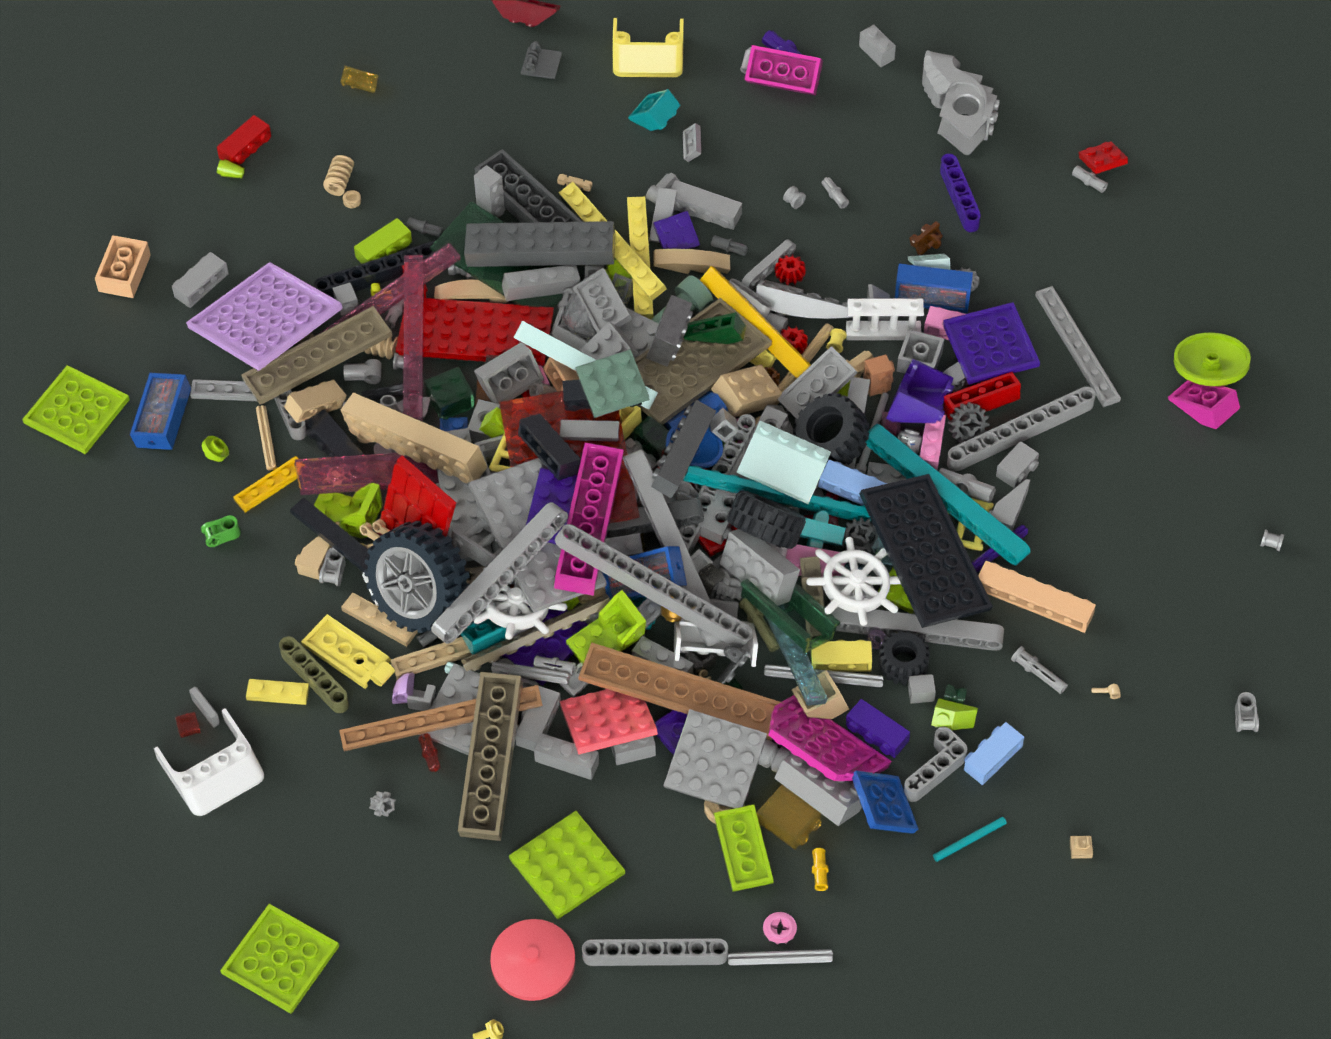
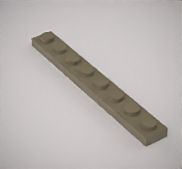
M604 594L543 622L549 628L547 634H543L534 626L513 636L510 640L506 639L461 660L466 672L469 670L476 671L484 663L496 662L500 659V656L506 653L507 655L513 654L518 651L519 647L524 645L526 647L531 646L541 637L548 638L552 636L554 631L568 629L573 625L572 623L579 620L580 622L585 621L592 614L599 613L608 604L610 598L607 594Z

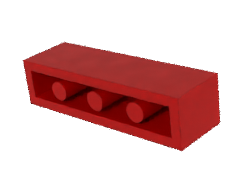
M1009 372L944 396L945 414L952 421L953 418L950 414L955 415L954 408L961 409L960 404H965L966 406L968 402L973 405L977 404L987 412L1020 399L1021 383L1013 372Z

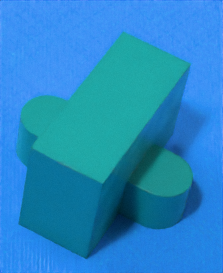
M826 511L816 512L813 520L805 518L806 523L800 537L808 539L807 546L822 549L823 543L834 546L842 545L846 528L828 524L829 515Z

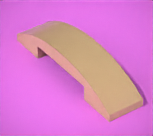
M458 280L435 286L434 299H489L490 303H508L504 296L502 283L494 281Z

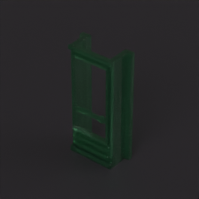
M748 579L741 582L743 586L741 597L751 602L801 647L804 654L833 639L836 627L840 625V621L832 614H826L825 608L797 583L795 584L790 601L787 602L790 606L782 610ZM794 609L822 635L811 640L812 636L786 613L792 612Z

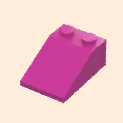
M1187 380L1168 396L1169 401L1201 425L1217 429L1240 409L1236 390L1225 386H1204Z

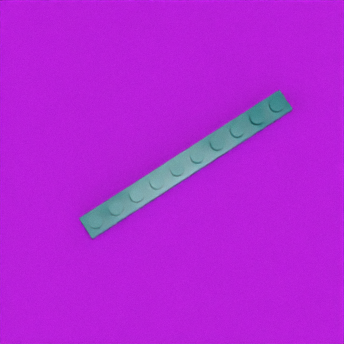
M689 466L683 477V481L733 493L744 490L780 504L814 512L826 511L828 515L848 520L855 519L857 522L862 517L864 522L870 519L871 523V518L864 505L857 506L848 501L840 502L830 497H819L813 494L809 504H806L752 479L747 480L737 475H726L716 470L709 471L699 466Z

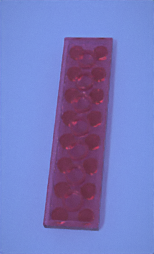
M387 453L295 459L294 465L301 495L354 492L370 483L379 484L380 490L388 489L394 465L402 455ZM404 456L435 484L439 483L437 468L432 469L423 462L418 463L411 457Z

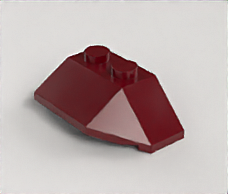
M491 0L503 18L509 19V22L525 23L529 27L537 26L560 10L561 7L560 5L538 0Z

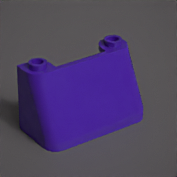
M912 359L896 391L886 419L891 422L935 424L936 421L940 422L945 413L942 410L944 396L951 394L954 385H951L954 378Z

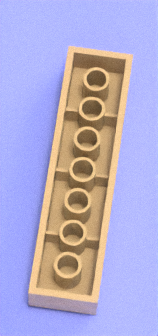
M352 393L341 409L344 420L352 434L356 436L361 435L370 442H377L386 449L391 448L400 455H407L418 463L423 462L432 469L437 468L448 476L458 477L464 483L480 479L487 469L486 462L478 445L356 393Z

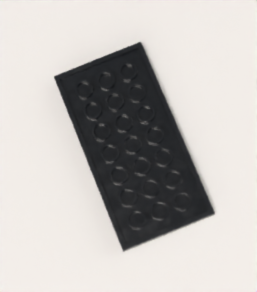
M930 474L860 491L859 495L922 628L987 612L993 608Z

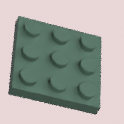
M631 349L575 367L594 418L650 400Z

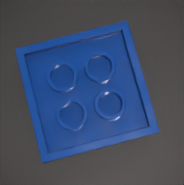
M857 770L853 772L852 780L871 829L915 833L919 830L899 776L879 773L872 774L871 772Z

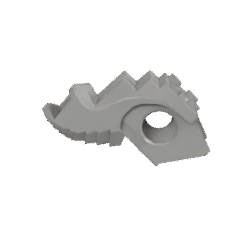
M927 50L924 58L922 85L924 91L931 99V103L936 108L941 109L939 116L942 117L938 134H941L964 155H970L982 140H988V136L993 134L994 125L992 124L997 121L1000 100H997V95H993V88L981 84L983 76L959 70L961 63L955 56Z

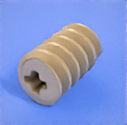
M337 155L332 159L323 183L325 190L335 196L344 194L355 164L350 157Z
M391 336L364 351L366 354L372 353L374 356L379 354L382 358L386 356L387 359H391L396 353L398 337H395L394 341H392Z

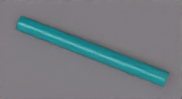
M1001 817L933 854L934 860L938 862L1007 824L1005 818Z

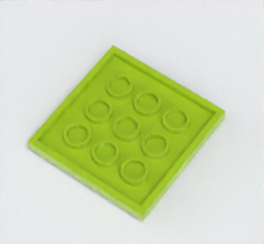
M67 365L25 415L23 422L86 454L130 399L129 395Z
M577 811L509 855L510 861L557 919L625 874V869Z
M268 904L220 971L224 976L292 1014L339 948V943L273 905Z

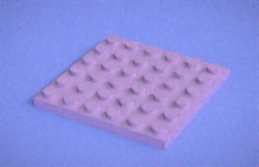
M269 262L186 323L192 331L259 371L343 308L339 301Z

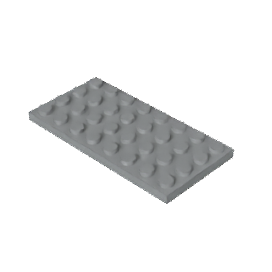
M539 458L469 482V488L501 550L526 526L540 468L547 469ZM546 543L515 576L533 613L583 595L554 588L561 548L557 544ZM600 570L595 590L605 587L607 584Z

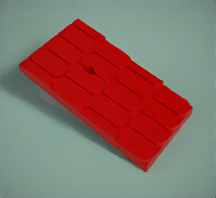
M402 455L394 465L391 483L388 485L385 506L381 512L380 519L385 522L386 528L389 530L406 522L421 521L422 525L430 523L432 524V529L440 528L443 530L442 535L447 537L449 536L448 531L457 502Z

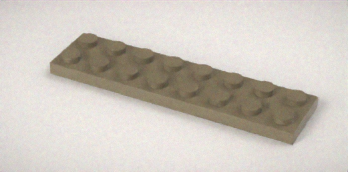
M372 306L282 353L258 371L253 368L241 376L261 405L391 337L392 331L375 307Z

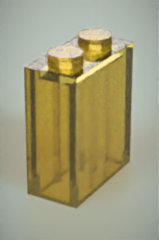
M783 784L757 811L759 824L794 850L799 845H804L809 838V834L812 831H816L822 823L821 813Z

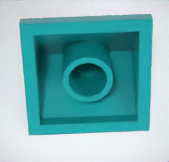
M487 619L479 624L470 623L461 633V636L473 655L506 640V628Z

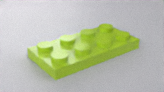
M749 805L715 812L714 819L732 891L772 884L773 876L755 806Z

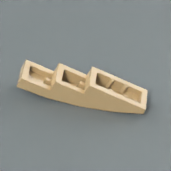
M655 249L654 266L688 274L690 270L706 273L710 266H714L719 272L728 274L730 271V255L694 249Z

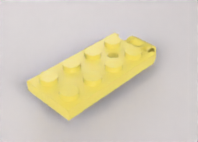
M328 614L301 641L303 647L364 689L368 687L367 682L370 679L381 687L395 672L394 668L389 664L391 659L388 655ZM358 660L364 661L362 664L356 663Z

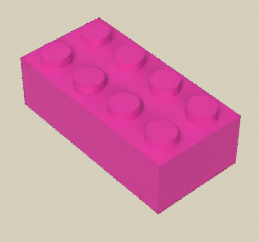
M752 45L745 81L816 96L823 60L817 57Z

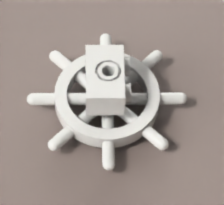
M847 537V550L833 557H830L821 549L815 551V555L827 563L822 577L808 578L806 583L809 586L823 585L826 595L831 600L825 608L826 614H831L837 607H840L846 611L858 613L860 624L865 626L868 622L866 612L872 611L880 605H883L892 613L898 612V607L886 598L890 584L901 583L898 576H889L887 568L881 562L887 555L885 548H882L874 556L865 551L855 550L853 538ZM849 562L851 572L841 564ZM857 563L863 564L865 567L860 570ZM835 569L843 576H832V572ZM873 570L877 577H871L868 574ZM873 585H880V592L873 589Z
M514 577V582L512 583L515 584L514 588L511 589L508 586L510 583H508L502 590L504 594L499 593L483 610L484 612L479 614L473 621L475 624H479L490 619L495 624L506 628L505 637L508 640L534 626L543 634H547L549 628L542 620L546 617L548 610L565 611L567 605L559 603L533 613L528 607L530 605Z

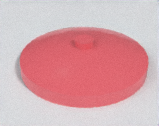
M539 919L519 921L506 928L496 939L491 951L492 973L498 985L513 997L528 1001L549 998L561 991L573 975L575 969V950L572 941L560 927L551 922Z

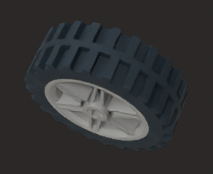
M421 521L406 522L373 541V546L369 547L367 551L370 556L365 558L364 564L368 565V569L364 570V575L369 580L366 585L367 589L372 591V600H376L379 605L378 610L381 613L385 612L388 615L387 620L397 622L396 626L400 629L407 627L408 632L417 630L418 633H424L427 630L431 631L433 623L470 585L467 583V578L470 577L469 571H465L464 565H466L465 558L461 559L459 555L460 549L458 546L454 547L452 545L450 536L445 537L442 535L443 530L440 528L432 529V524L430 523L422 525Z

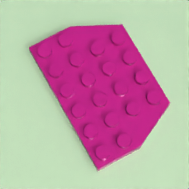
M795 695L777 704L772 711L768 736L773 738L776 743L789 749L793 755L802 758L809 766L822 772L828 779L833 781H853V772L856 770L880 774L889 768L892 762L831 719L807 717Z

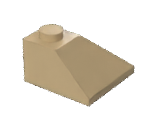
M827 670L792 689L807 717L833 719L849 710L842 694Z

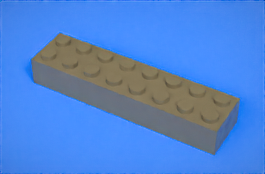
M480 672L458 825L460 837L501 841L523 686L521 676Z

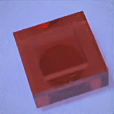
M195 712L175 717L181 738L200 733Z

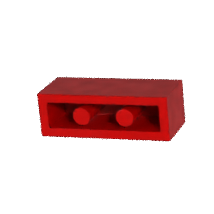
M253 115L217 146L219 159H226L236 165L242 164L261 145L269 141L271 138L270 126Z

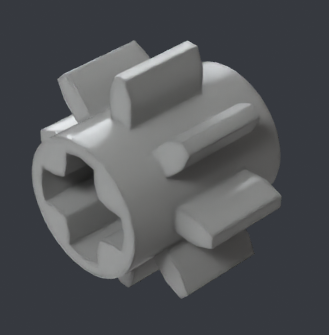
M377 791L376 795L370 798L371 806L369 809L375 810L374 815L388 817L389 813L395 810L394 802L396 800L390 798L391 793Z

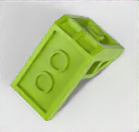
M370 483L356 490L353 497L322 488L314 506L333 522H340L341 528L348 534L363 539L368 536L361 534L360 526L366 522L373 525L383 507L380 485Z
M622 590L599 612L598 619L567 639L566 644L583 665L591 642L622 652L644 635L646 620Z

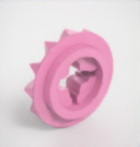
M776 912L765 919L763 931L769 942L773 941L777 945L779 943L786 944L794 938L797 932V925L794 918L789 914ZM782 922L783 929L786 930H782L780 935H778L777 929L774 928H778V925Z

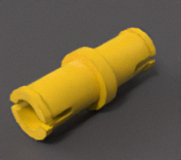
M816 848L812 851L814 863L812 873L815 877V889L817 891L828 889V866L826 865L825 858L826 851L823 848Z

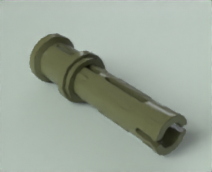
M754 596L744 598L739 603V607L745 611L748 622L754 624L770 652L778 650L781 644L764 620V613L756 605Z

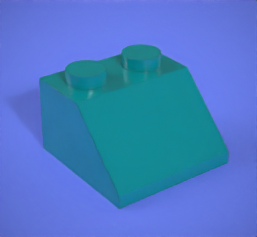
M669 89L647 95L628 118L630 121L650 131L661 130L667 125V121L676 115V110L681 105Z

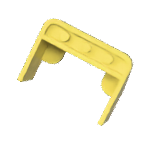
M614 18L613 73L619 77L680 76L683 72L684 19H680V32L667 34L665 43L630 42V35L628 33L617 31V18Z

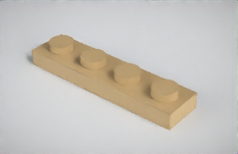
M352 593L341 606L343 612L406 647L418 633L417 630L408 632L407 627L400 629L396 626L397 622H390L386 619L388 615L385 612L381 613L378 610V606L355 593Z
M459 637L452 643L446 644L444 642L391 659L390 661L398 680L406 673L413 672L417 674L445 665L447 662H454L469 657L472 654L463 638Z

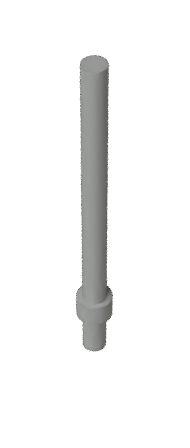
M887 393L881 394L871 428L881 422L889 397ZM867 446L855 469L863 474L866 473V464L871 449Z

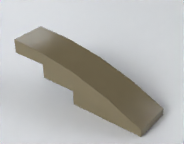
M817 556L800 558L807 637L827 635L823 585L809 586L806 583L808 578L822 577L820 558Z

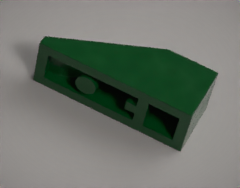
M736 312L689 322L684 339L719 344L744 341L746 325Z

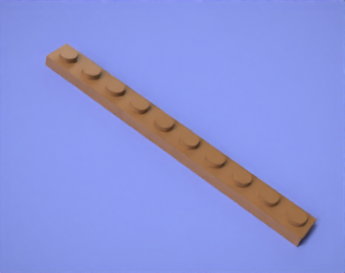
M538 685L522 688L519 711L543 706ZM476 699L339 730L343 750L348 751L473 722Z

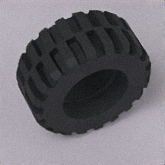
M830 393L824 394L823 397L818 396L814 398L813 402H808L805 405L806 408L804 410L801 409L798 413L799 418L795 420L794 425L796 428H793V435L830 451L828 460L849 465L855 457L858 458L861 455L860 451L865 449L867 445L865 441L869 439L870 434L868 432L870 427L867 417L847 396H841L837 393L833 395ZM843 420L841 431L834 439L825 443H819L821 433L829 424Z
M744 490L736 494L727 516L728 523L737 529L787 549H792L797 545L806 523L805 517L795 510L766 497Z

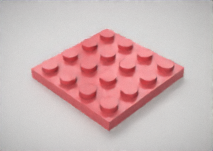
M605 689L560 701V707L578 755L657 735L656 725L644 700Z

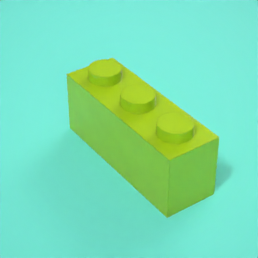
M396 218L355 245V257L363 264L397 253L412 243L411 231Z

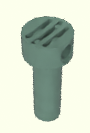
M689 275L674 289L676 297L692 303L690 311L694 315H697L714 302L708 288L694 276ZM666 306L651 320L659 324Z

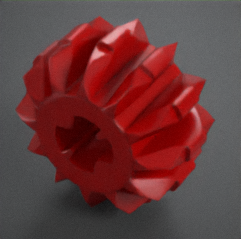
M793 254L791 257L785 255L784 259L779 258L778 263L775 265V276L780 280V283L786 282L787 285L790 283L796 285L797 281L802 282L803 277H805L804 261H801L800 257L794 258Z
M788 326L787 330H781L780 334L802 355L808 347V337L804 334V330L798 331L797 326L794 329Z

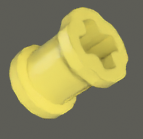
M835 328L830 332L831 339L827 343L826 348L829 349L832 346L838 353H841L843 351V340L846 339L847 334L844 330Z

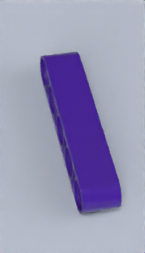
M945 154L941 158V176L963 228L967 232H975L979 229L980 211L957 157L953 154Z

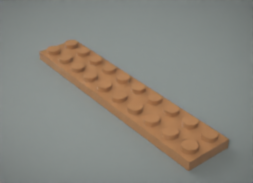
M592 642L578 679L688 714L689 709L752 728L767 733L766 739L772 741V738L768 734L772 711L777 704L782 703Z

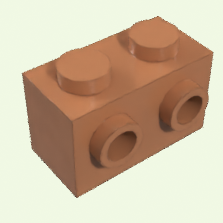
M887 355L865 360L863 378L870 379L869 396L887 393L891 390L892 375L895 368Z

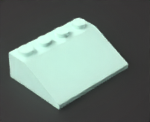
M760 421L737 473L809 504L831 452Z

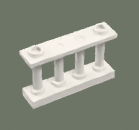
M848 299V316H853V321H846V340H904L908 329L921 332V321H916L917 316H924L923 299ZM860 316H872L871 321H860ZM879 316H890V321H879ZM898 316H909V321H898Z

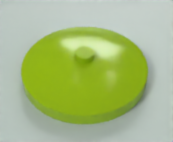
M1200 333L1189 336L1177 345L1174 352V366L1178 373L1185 379L1204 386L1232 384L1242 379L1250 368L1251 356L1247 347L1236 338L1221 333Z

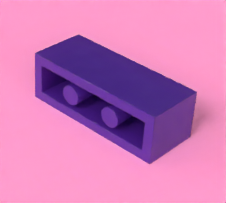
M862 699L846 716V726L848 729L860 734L869 744L879 747L885 755L895 758L909 742L910 731Z

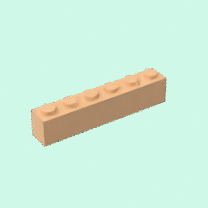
M985 561L978 575L987 594L1081 632H1086L1094 615L1096 604H1093L1091 601L1073 596L1069 592L1058 590L1052 585L1038 582L1032 577L1018 574L1014 570L1000 567L997 563Z

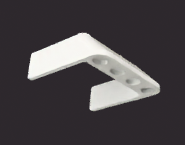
M681 618V621L675 622L673 646L675 661H679L680 653H689V651H697L698 654L707 655L711 652L717 653L719 656H725L724 648L731 646L722 641L706 647L696 625L684 618ZM741 621L750 626L753 631V637L742 649L749 652L746 656L750 658L751 666L756 667L758 642L753 623Z
M226 709L222 710L223 718L237 739L236 742L183 772L174 771L158 746L154 748L157 760L191 812L197 816H203L258 785L264 779L263 769L250 744Z

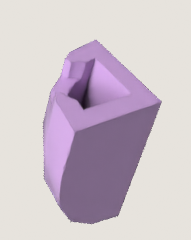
M413 672L402 675L396 681L392 695L393 704L407 703L408 695L413 696L415 678Z

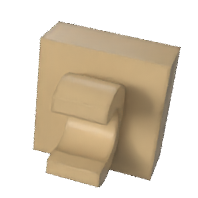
M1070 836L1071 859L1093 857L1091 836Z

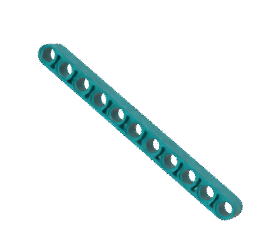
M875 424L869 429V439L865 441L867 447L907 479L930 474L947 512L1009 563L1017 565L1030 554L1029 546L1021 538L883 426Z

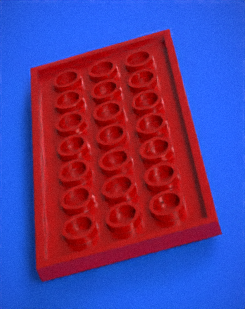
M407 297L396 345V353L405 356L414 355L418 357L489 362L521 343V341L514 338V335L522 321L550 335L554 307ZM526 345L531 350L537 365L545 366L547 355Z

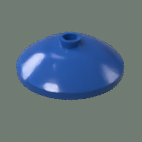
M678 424L669 430L666 437V448L670 442H674L671 438L676 429L680 430L677 427ZM708 427L689 466H699L705 469L715 465L720 460L723 453V443L711 431L710 427Z

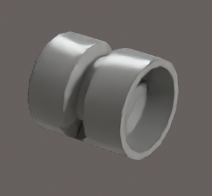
M766 740L758 764L765 768L771 766V770L777 773L783 759L792 753L789 749L783 746L778 748L776 743Z

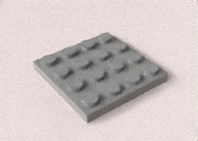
M453 664L430 709L477 699L480 674L471 670L466 672L464 667ZM473 722L419 735L469 755Z
M689 709L663 786L731 809L744 807L767 733Z

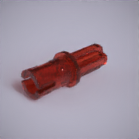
M424 734L425 740L420 735L418 740L422 748V757L426 759L429 770L437 772L441 767L437 757V748L434 747L430 734Z

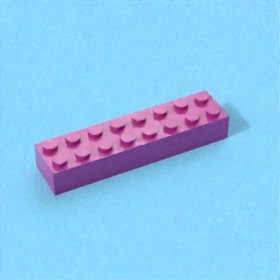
M585 443L567 524L574 525L605 543L624 450ZM561 549L554 588L594 596L599 570Z

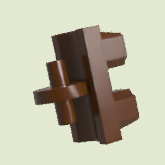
M935 221L932 225L925 224L921 229L920 235L913 234L910 237L911 246L916 248L918 255H923L931 247L938 249L941 246L940 239H942L943 235L939 230L940 223Z

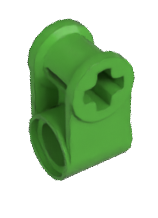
M231 515L207 522L201 527L208 547H216L222 543L235 540L241 534L236 517Z

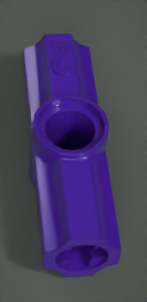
M767 31L762 38V43L770 49L801 54L791 40L785 41L774 31Z

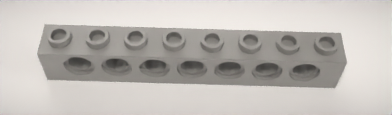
M766 406L729 475H737L747 480L750 479L737 473V470L759 422H765L786 432L789 426V422H787L788 414ZM720 490L700 527L701 537L722 545L724 539H728L729 532L732 531V525L727 520L731 507L726 505L733 504L737 493Z

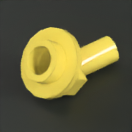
M492 1019L485 1024L486 1030L473 1034V1039H486L489 1037L491 1039H502L504 1028L500 1022Z

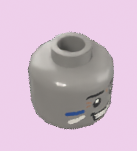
M905 428V431H900L897 439L913 452L919 454L923 440L922 436L919 435L920 432Z

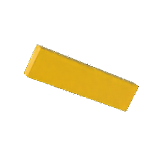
M295 456L233 496L234 501L246 513L307 473V467Z

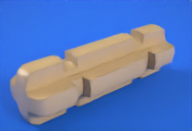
M564 174L558 176L557 183L560 185L567 184L566 186H568L571 182H574L580 190L583 188L584 191L590 192L592 189L591 181L585 180L584 182L583 179L572 176L568 178Z

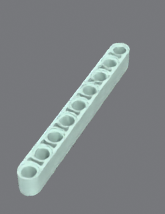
M524 321L521 322L514 335L515 339L575 371L577 366L596 361V359ZM645 386L650 400L642 402L641 406L650 409L658 392Z

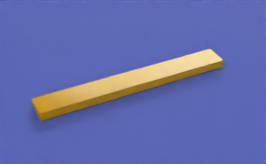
M710 266L700 281L718 299L721 298L772 340V345L767 349L798 378L811 364L714 266Z

